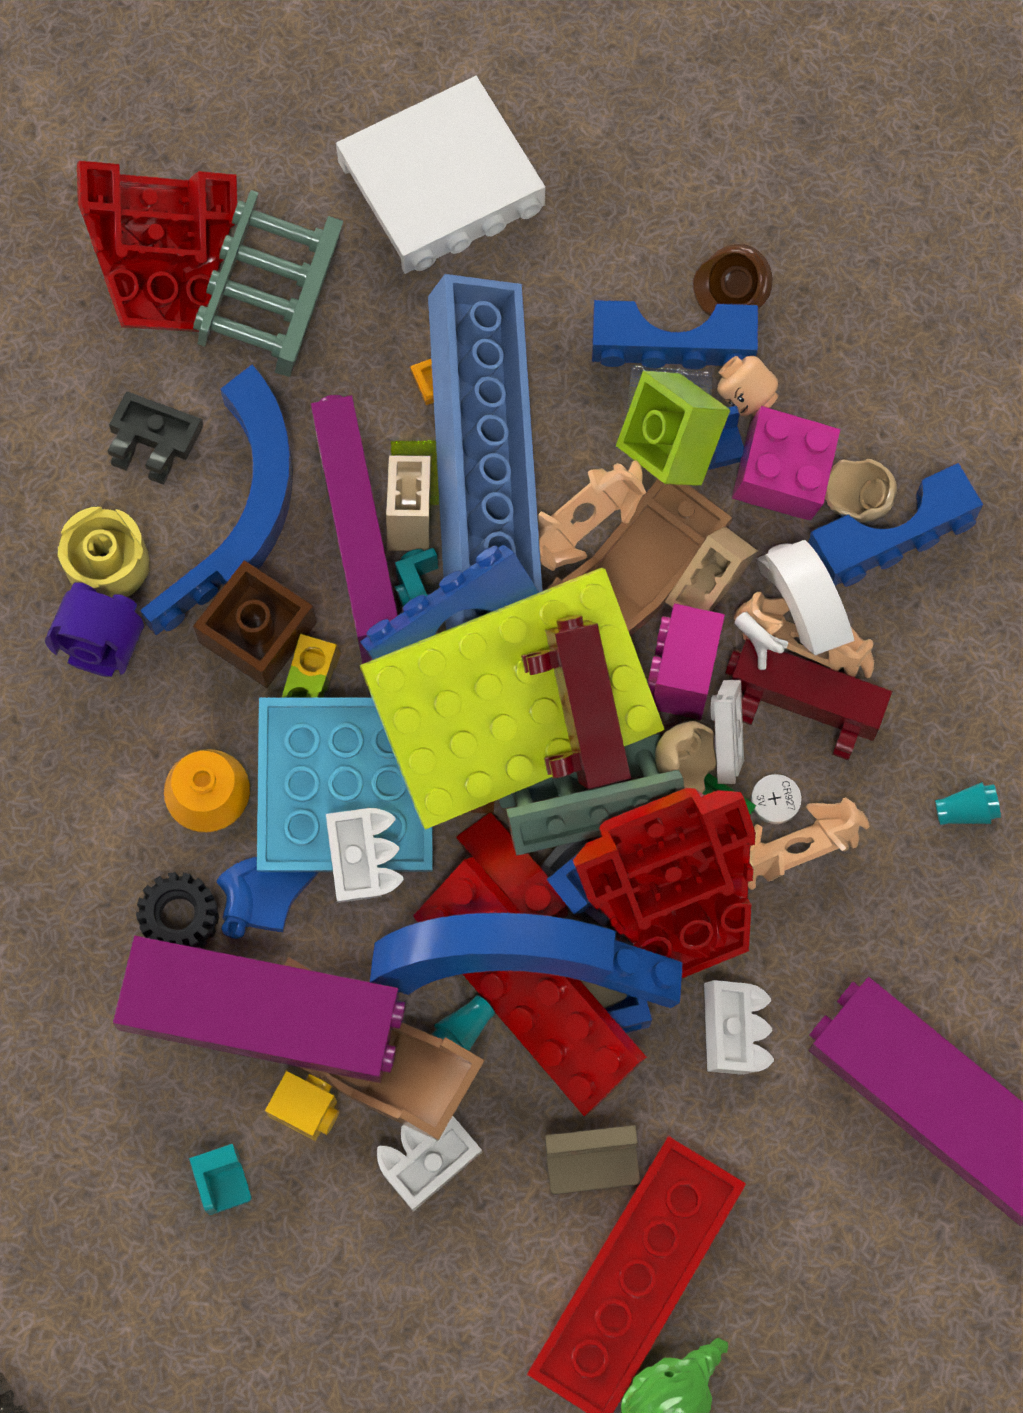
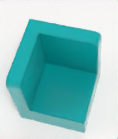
M233 1144L189 1158L202 1204L207 1214L213 1215L251 1201L252 1196L238 1150Z

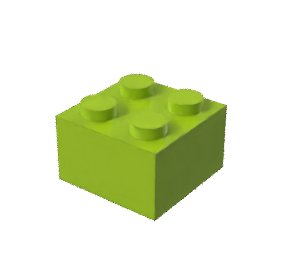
M643 370L616 447L634 461H638L643 468L664 484L702 486L730 409L680 373Z

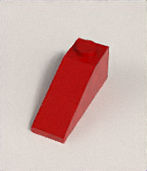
M491 812L456 836L457 841L469 857L473 856L522 914L565 918L568 915V906L548 882V876L528 853L516 855L511 834Z

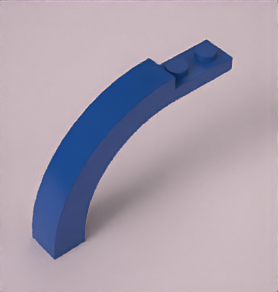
M250 365L220 389L224 405L241 425L252 448L253 478L246 506L230 535L212 554L140 610L145 624L155 635H158L163 630L171 631L184 620V613L194 605H204L217 594V587L221 584L224 587L244 560L259 569L274 548L283 529L292 494L293 466L291 449L283 415L275 396L253 365Z
M475 913L441 917L415 923L384 936L374 943L370 983L398 988L399 992L409 995L418 988L433 981L459 974L485 971H527L582 980L672 1008L680 1003L682 962L615 940L616 931L594 924L544 915Z

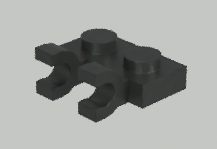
M126 391L109 424L111 433L117 434L108 449V455L113 456L111 465L127 471L134 456L137 442L152 447L155 450L146 463V469L151 470L148 478L164 485L171 471L174 457L187 459L203 428L202 419Z

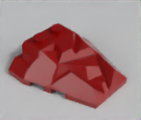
M79 160L77 162L78 206L121 327L199 332V330L193 329L196 315L201 305L205 307L209 305L212 295L206 293L213 270L218 271L220 263L224 261L219 258L220 251L226 235H229L230 228L235 225L232 224V219L237 206V175L198 171L189 180L120 174L119 164Z
M695 788L682 789L604 821L599 827L601 838L586 843L573 859L588 901L596 909L600 908L610 919L612 926L620 935L624 934L635 947L682 962V978L749 951L752 904L748 899V883L753 881L754 873L750 863V848L755 845L756 832L741 792L717 790L704 795Z

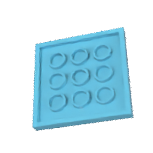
M259 698L257 871L333 872L326 814L378 808L389 812L395 816L396 820L387 830L374 835V838L389 840L399 846L400 850L392 859L377 865V867L391 869L395 872H433V827L426 830L422 827L373 699Z

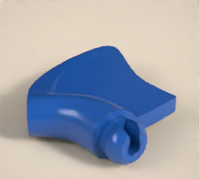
M252 857L233 865L217 879V884L226 895V905L222 917L225 922L221 928L223 934L233 939H240L244 936L246 927L284 932L291 905L319 872H258L257 857Z

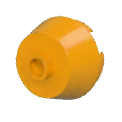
M211 749L195 751L181 758L170 770L164 786V799L171 816L183 827L197 832H214L234 823L244 812L250 796L248 775L239 761L225 752Z

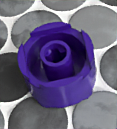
M75 582L71 590L67 591L62 599L45 638V644L56 656L59 649L70 655L67 663L78 669L105 677H112L114 671L119 670L120 675L125 673L144 629V623L135 612L137 604L132 599L118 594L113 595L111 598L96 592L94 588L87 584Z

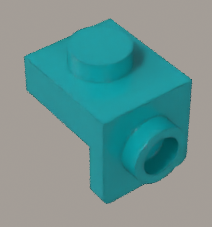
M434 548L425 551L423 549L409 551L401 557L400 561L395 562L396 574L400 585L394 588L402 609L413 598L420 595L428 596L419 576L438 569V558Z

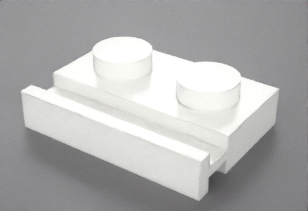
M723 680L718 694L711 697V719L715 721L718 784H735L736 777H738L744 762L741 680Z

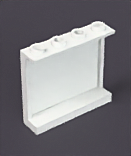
M477 76L336 142L338 163L345 174L350 172L399 254L404 274L414 269L416 271L425 270L433 265L437 258L449 252L452 254L460 253L468 248L473 240L484 235L494 236L500 233L508 223L520 217L522 219H529L545 206V185Z

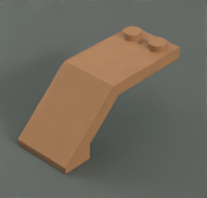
M657 479L639 501L630 522L627 524L621 522L592 558L563 580L557 577L548 589L596 569L605 568L631 636L650 621L666 603L665 600L708 535L725 526L728 528L732 523V517L690 485L664 484Z
M290 957L284 964L285 966L310 970ZM402 1022L401 1029L392 1028L389 1045L396 1046V1054L392 1072H383L381 1083L297 1067L307 1074H311L330 1084L333 1089L355 1102L438 1141L485 1060L446 1037L442 1040Z

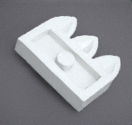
M366 808L326 814L338 903L381 897V895L396 889L404 880L402 875L391 869L377 867V865L392 859L400 850L399 846L389 840L374 838V835L387 830L396 820L395 816L389 812L378 808Z
M718 980L704 983L707 1072L745 1075L768 1068L774 1062V1058L767 1050L753 1044V1042L766 1038L772 1032V1027L763 1018L752 1014V1012L766 1007L771 1002L769 995L758 986L747 983Z
M452 1116L438 1141L403 1125L401 1127V1141L407 1155L405 1156L392 1147L378 1146L377 1160L384 1177L414 1212L480 1155L482 1149Z

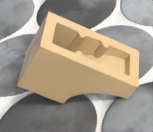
M389 456L386 509L387 551H412L415 549H423L425 551L429 549L430 456Z
M726 526L708 535L665 602L672 608L675 603L712 611L724 595L739 581L758 550Z

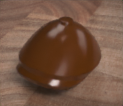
M734 244L718 250L708 260L703 262L695 272L693 290L698 305L704 313L710 316L717 304L758 305L759 309L765 304L772 290L773 277L771 267L758 250L745 244Z

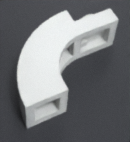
M806 540L794 544L776 545L768 550V554L756 558L761 574L778 588L786 601L796 625L800 643L814 655H818L855 641L837 589L818 554Z

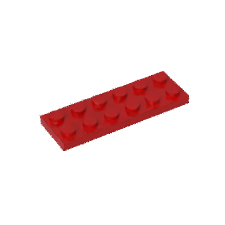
M472 856L461 862L413 917L419 923L454 915L521 912ZM485 971L463 974L583 1116L591 1113L647 1058L578 979L527 971Z
M668 1136L529 1369L527 1376L585 1413H613L746 1183Z

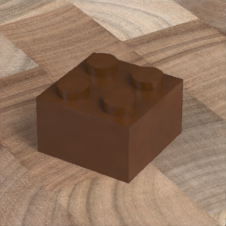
M244 560L193 625V628L201 645L265 688H268L294 654L300 634L307 636L317 621L313 605Z

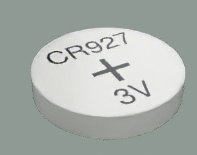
M772 774L763 777L757 782L751 795V802L756 805L754 812L760 819L771 824H782L790 821L797 814L801 805V793L796 783L784 775Z

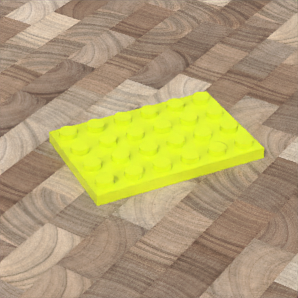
M605 568L596 569L359 665L414 807L425 830L551 778L552 775H547L544 757L572 751L554 669L530 675L529 672L525 673L521 655L549 649L545 630L556 628V621L558 619L582 615L583 621L589 620L598 623L624 747L665 730Z

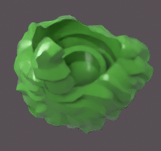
M716 1338L710 1344L700 1346L698 1350L689 1352L683 1360L663 1358L652 1367L645 1368L633 1378L631 1386L621 1400V1413H709L712 1404V1396L708 1387L709 1378L713 1374L715 1367L719 1365L721 1354L727 1353L728 1342Z

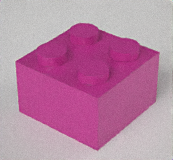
M761 406L749 424L732 499L811 521L824 504L841 429Z
M674 603L671 618L662 616L655 651L657 656H653L648 678V686L652 696H654L653 699L658 711L698 720L702 719L725 614Z

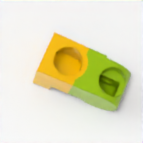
M300 634L282 698H324L325 690L327 691L334 668L336 669L341 656L337 644Z

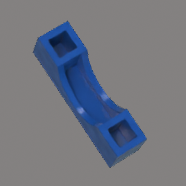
M594 300L592 362H601L602 365L607 367H619L624 363H641L647 368H661L665 364H682L684 368L697 370L706 367V365L723 366L735 356L742 360L745 357L757 355L758 305L717 304L709 319L701 326L686 332H668L650 324L640 313L635 301Z
M957 463L921 481L916 493L917 513L909 521L898 527L890 529L868 527L859 523L848 514L812 531L808 543L823 562L834 585L843 583L845 587L851 586L862 580L867 575L866 571L878 565L881 569H887L903 559L902 554L914 548L918 552L925 551L936 545L940 541V536L950 531L958 535L972 528L976 524V519L983 503L960 464Z
M505 545L499 548L492 546L481 552L475 558L476 563L465 571L458 570L444 577L439 583L440 588L428 596L420 595L410 600L403 607L404 612L391 621L385 619L373 625L367 631V637L361 640L360 643L370 658L374 660L435 635L441 624L457 612L475 608L493 612L535 595L539 591L513 551Z

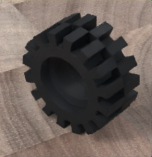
M176 872L168 873L169 878L162 879L161 876L155 878L156 884L152 887L147 885L143 889L145 893L144 898L139 897L137 902L139 912H136V917L140 924L139 928L145 938L195 948L198 946L201 948L205 947L208 944L206 941L208 937L211 936L213 938L216 932L215 924L219 922L218 906L210 889L199 878L195 880L191 874L184 872L183 876H177ZM175 899L189 901L195 910L191 924L181 930L167 928L161 919L162 910L165 905Z

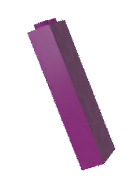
M329 395L322 398L319 402L311 403L362 664L372 659L360 641L367 637L366 633L373 625L385 619L391 621L398 615L352 395L346 397Z
M134 935L113 1024L119 1031L381 1083L383 1072H392L396 1046L389 1045L392 1028L401 1029L406 1002L398 1001L399 991L395 987Z
M869 976L861 986H858L853 981L837 1000V1003L843 1007L833 1020L825 1015L809 1034L815 1042L808 1051L1014 1222L1022 1226L1023 1102Z

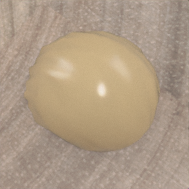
M844 459L839 460L832 466L825 500L831 510L842 517L849 514L858 522H873L885 516L891 510L897 493L896 480L885 466L875 460L866 459L856 462Z
M689 721L678 724L666 731L658 741L655 750L656 767L659 773L679 770L683 777L684 788H695L701 793L704 792V778L708 772L715 770L717 766L713 730L697 721Z

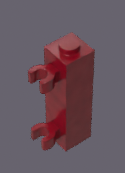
M582 615L558 619L556 621V628L545 630L549 649L521 655L525 673L529 672L530 675H535L554 669L572 750L568 753L544 757L547 775H552L554 779L576 772L578 782L588 789L630 779V771L598 623L589 620L583 621Z
M746 639L742 652L733 650L725 672L732 676L731 680H741V694H744L742 699L743 723L752 725L760 701L830 725L841 729L832 755L845 760H849L858 736L874 741L893 692L785 652L779 654L769 649L767 650L766 669L759 670L758 656L754 645L749 639Z

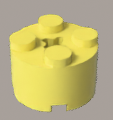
M102 507L86 508L72 516L64 525L58 547L59 561L71 585L75 582H80L91 586L96 592L111 598L116 594L128 597L139 589L149 574V554L141 532L135 521L123 511L102 509ZM105 553L106 556L101 557L100 554Z

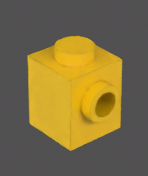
M288 1071L285 1072L265 1109L268 1117L315 1142L321 1132L328 1135L339 1115V1110L334 1108L337 1103L336 1098L329 1093L332 1088L330 1084L311 1074H308L306 1080Z

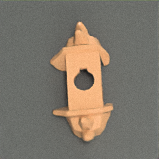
M633 461L628 471L622 464L618 463L614 464V470L609 472L602 468L588 471L590 483L553 515L550 516L542 511L538 514L541 565L554 571L555 568L586 559V552L575 548L577 542L615 510H621L623 523L627 524L630 522L640 499L646 493L642 484V469L638 461ZM583 503L594 505L593 515L584 522L576 521L574 524L571 522L573 513L579 505Z
M756 592L751 600L743 603L735 612L734 620L743 612H748L769 634L788 641L787 649L826 665L832 670L839 671L844 667V674L856 677L861 666L866 678H870L873 673L874 660L871 653L873 641L871 639L863 640L852 627L855 641L814 655L804 645L794 640L796 637L799 638L796 625L786 621L783 616L789 611L784 598H765L762 592ZM743 633V639H744V640L749 639V638Z
M843 798L841 803L807 804L808 811L817 819L813 825L766 844L761 842L763 827L758 824L755 825V845L750 848V863L754 873L753 881L748 883V888L750 890L756 888V877L758 875H762L768 882L783 876L785 870L834 850L840 849L845 852L849 849V846L856 848L859 842V826L868 829L870 827L868 818L862 811L857 809L855 803L847 798ZM813 842L802 853L793 854L787 851L788 847L794 843Z

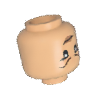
M735 356L726 362L719 371L722 378L718 383L717 392L730 407H738L740 416L752 415L754 417L761 406L770 408L778 398L776 393L778 379L756 356H748L742 360Z

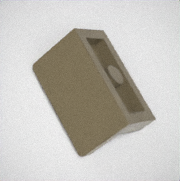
M636 1126L545 1135L551 1193L558 1195L638 1185L640 1176L636 1152L638 1144Z

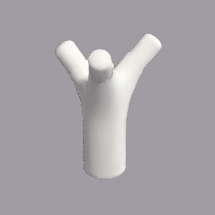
M743 612L736 618L735 625L751 640L758 656V669L765 670L767 650L769 649L781 654L787 648L788 641L769 634L748 612Z

